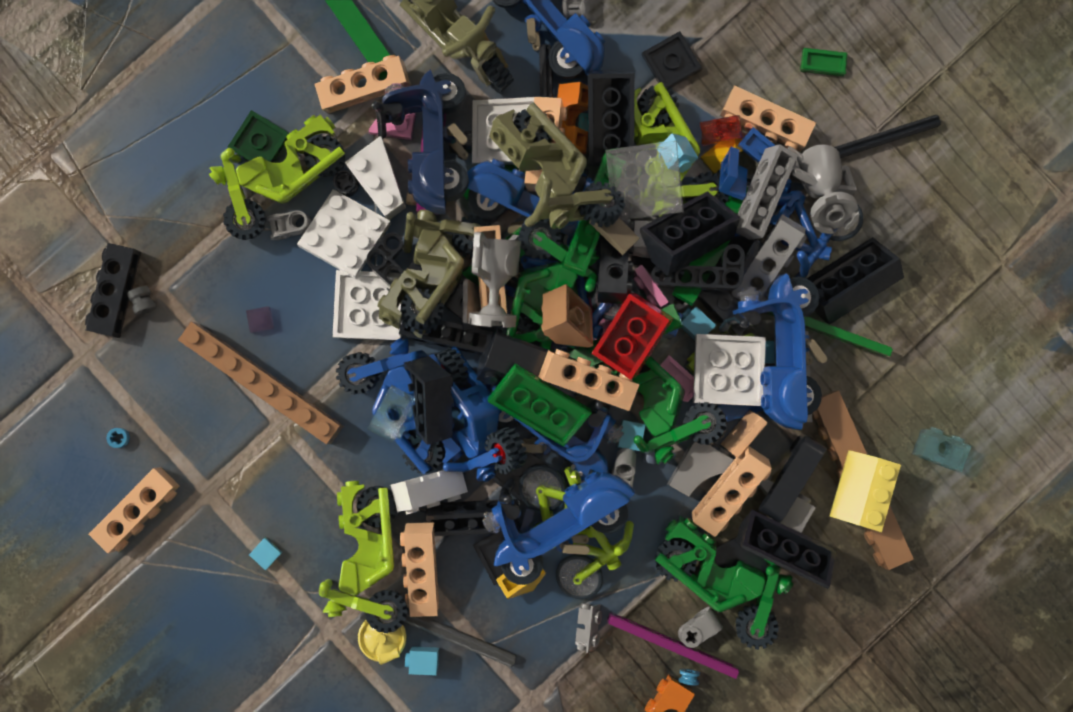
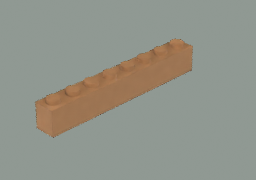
M190 322L178 339V341L326 445L332 444L344 427L340 422L200 324Z
M838 390L822 396L821 404L812 413V418L816 419L819 424L818 433L823 441L826 440L829 447L827 449L828 456L832 461H835L838 467L836 473L840 480L848 450L866 455L867 453ZM889 505L882 532L864 527L866 531L864 537L867 543L873 546L875 551L873 557L877 565L887 570H891L914 559Z

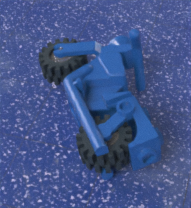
M399 338L390 346L392 350L389 353L394 356L374 362L375 358L369 357V354L357 352L342 358L343 360L338 363L339 368H336L338 373L336 380H340L339 386L344 387L345 392L350 391L354 395L370 391L379 382L380 378H378V375H380V372L389 370L373 406L372 413L400 446L402 451H404L402 457L403 459L406 458L405 464L407 466L410 465L412 471L417 470V473L424 475L435 470L442 462L445 464L451 459L454 463L464 454L456 437L457 431L453 429L452 438L429 445L417 435V432L412 435L409 431L416 429L412 405H415L414 392H409L408 384L412 383L410 371L405 370L404 362L429 356L423 350L409 353V340L407 338L404 340Z

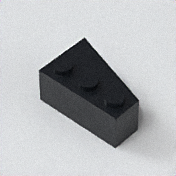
M430 356L404 362L405 370L410 371L412 383L408 384L409 392H414L416 405H412L417 435L427 445L452 438V428L454 427L452 407L454 406V401L451 396V387L453 386L451 374L444 370Z

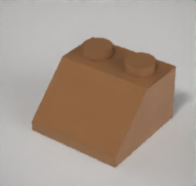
M567 284L543 294V324L541 328L544 335L556 344L592 347V308Z

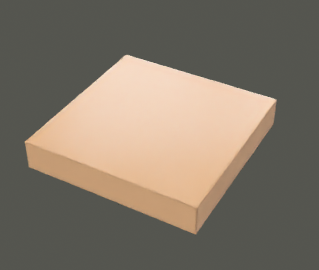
M749 410L721 445L738 458L768 422Z

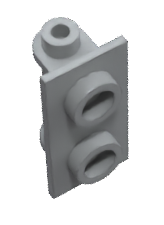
M582 603L581 607H579L578 624L585 625V629L577 628L575 645H577L578 650H586V653H589L598 647L600 642L598 625L602 621L601 604L591 606L589 603Z

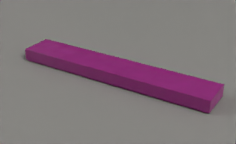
M611 612L607 618L608 624L732 678L736 679L739 671L737 667L696 648H689L680 641Z

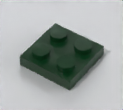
M251 110L231 140L228 148H232L236 154L248 161L260 156L273 163L285 145V141L288 140L286 136L289 133Z

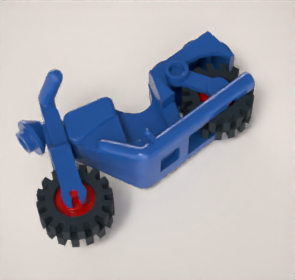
M455 346L429 355L444 370L450 373L453 378V386L451 387V396L454 401L453 407H457L461 411L457 418H464L465 423L464 428L456 432V437L466 456L471 459L464 463H445L443 470L446 472H466L477 467V480L487 482L496 475L495 471L499 470L501 474H508L523 467L527 458V454L524 453L526 447L522 446L523 440H519L520 435L515 433V430L510 429V427L497 431L500 409L488 402V397L491 393L483 382L476 380L477 374L459 349ZM469 382L472 387L467 389L465 384Z

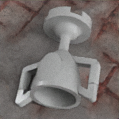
M824 144L810 147L801 154L789 146L787 149L798 155L791 174L801 180L806 192L811 197L819 198L812 206L810 212L815 228L827 234H834L833 229L843 226L845 230L849 229L856 223L860 215L857 201L852 196L857 191L850 168L846 165L842 166L838 150ZM842 176H843L845 185H840V184H841V180H842Z
M482 232L474 233L472 273L483 280L489 287L490 292L487 306H484L480 312H469V324L487 327L502 325L507 328L516 327V315L506 314L505 310L499 306L498 301L500 288L511 277L518 274L521 248L519 235H512L509 240L487 239Z

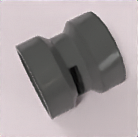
M149 286L138 287L127 292L129 301L133 303L132 309L135 315L146 314L157 308L155 301L150 298L151 291Z

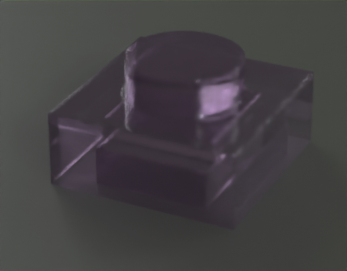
M269 306L246 311L250 333L274 329Z

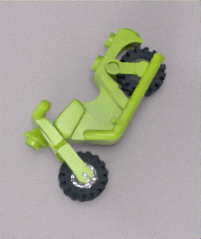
M660 82L654 87L650 86L648 90L645 89L637 102V97L642 90L641 88L636 89L634 99V141L638 147L656 146L658 148L673 133L687 137L696 155L699 156L700 147L678 110L679 103H676L678 98L677 96L672 97L674 92L671 90L668 93V87L664 86L663 82ZM657 150L656 159L648 167L650 178L648 179L645 192L641 196H635L634 199L641 205L653 204L652 215L661 217L670 212V207L673 205H683L707 191L724 205L729 197H727V194L719 192L720 179H717V173L711 176V172H706L705 174L702 172L689 185L677 187L689 169L683 173L669 170Z
M313 115L304 122L305 127L301 130L295 129L286 136L288 140L285 141L287 156L281 163H272L259 156L236 168L233 163L241 162V156L235 154L232 148H227L221 153L224 167L211 166L210 170L212 172L209 175L217 185L222 183L225 186L227 181L232 202L226 207V212L223 214V223L226 226V230L233 237L242 240L254 239L266 227L264 210L255 201L245 198L242 186L277 203L285 204L320 176L323 178L333 177L337 172L341 171L345 163V152L341 143L337 139L331 138L335 136L333 129L336 127L328 117L324 119L321 115L317 117ZM319 134H329V135H330V136L320 135V136L317 137V138L314 137L313 139H311L312 141H311L310 143L307 142L308 139L312 138V137L315 136V135H319ZM297 152L304 154V161L309 169L305 174L303 173Z
M359 481L345 482L346 486L341 487V492H337V504L342 506L343 515H339V528L344 529L345 534L355 537L359 546L357 552L351 558L342 562L339 590H331L333 582L330 579L320 584L319 595L330 599L323 609V613H328V617L342 616V611L347 610L345 606L365 612L367 622L377 632H394L403 625L407 618V604L398 592L381 590L376 592L370 599L357 596L390 574L394 569L391 522L398 512L393 493L383 486H371L362 492L357 502L358 513H353L355 496L359 491L365 489V485H360ZM363 522L371 527H381L382 535L357 527H360Z

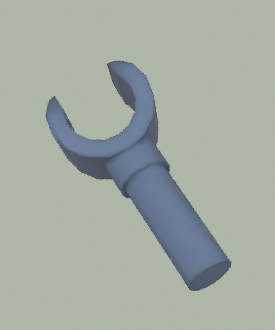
M655 452L650 454L644 453L643 462L656 464Z

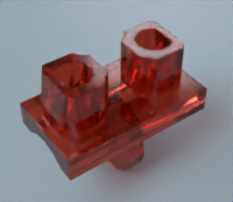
M740 115L700 122L702 145L742 138Z

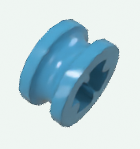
M113 428L107 434V443L113 448H123L129 443L130 435L123 428ZM116 432L123 434L124 438L120 439L122 443L114 442L113 437H116L114 435Z
M680 669L679 673L682 674L678 680L680 683L699 685L697 677L700 676V672L691 669Z

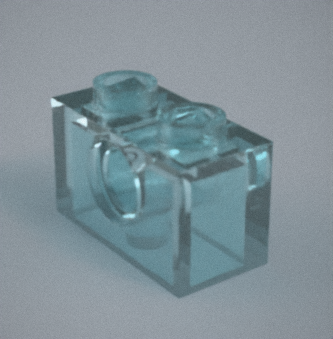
M391 385L367 430L390 442H393L396 437L400 439L406 429V426L403 425L406 417L411 418L413 415L412 405H414L415 397ZM390 409H394L399 413L398 420L394 421L389 418L388 411Z
M935 427L921 429L912 455L950 470L962 472L971 449L970 445L964 443L965 439L951 435V438L943 435L944 431ZM942 442L946 447L943 454L939 452V445Z

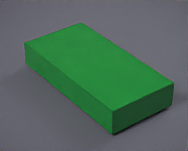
M803 48L800 72L844 76L846 74L848 53Z

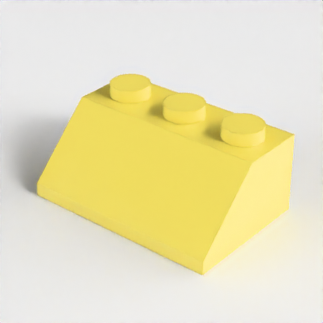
M848 450L829 516L882 532L901 465Z

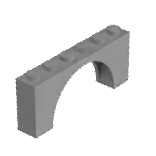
M692 440L667 485L689 497L703 481L712 476L723 474L734 461L731 458L733 454L723 448H720L718 451L711 447L712 444L701 445ZM752 473L743 474V476L749 477L752 475ZM771 476L765 481L762 480L758 485L765 496L773 485V482L770 481ZM799 494L780 523L802 533L816 507L810 504L811 500Z

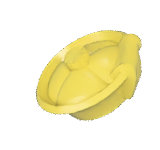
M391 615L392 617L390 619L381 620L378 616H376L382 622H390L396 618L395 616ZM365 620L359 629L358 643L362 652L369 659L377 661L382 665L400 657V653L406 644V631L402 625L394 632H377Z

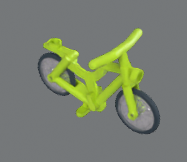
M536 465L530 467L522 474L519 480L520 496L530 508L541 511L543 522L553 516L552 510L559 507L563 502V495L566 490L565 481L558 471L549 466ZM571 467L565 468L564 472L570 486L573 484L578 486L581 483L578 471H572ZM627 521L625 523L623 538L615 545H611L604 533L596 531L591 525L579 532L578 534L587 535L589 538L595 537L602 549L587 544L573 543L574 545H587L590 549L588 554L596 556V558L592 559L586 555L572 554L562 559L556 569V581L560 589L566 595L575 599H588L596 595L603 584L601 567L607 564L609 570H614L621 566L618 556L624 554L629 548L633 536V522Z

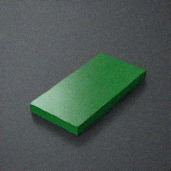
M517 364L513 365L488 397L490 404L563 447L592 414L590 408Z

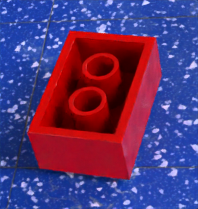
M630 293L592 354L632 380L638 375L674 318L638 294Z

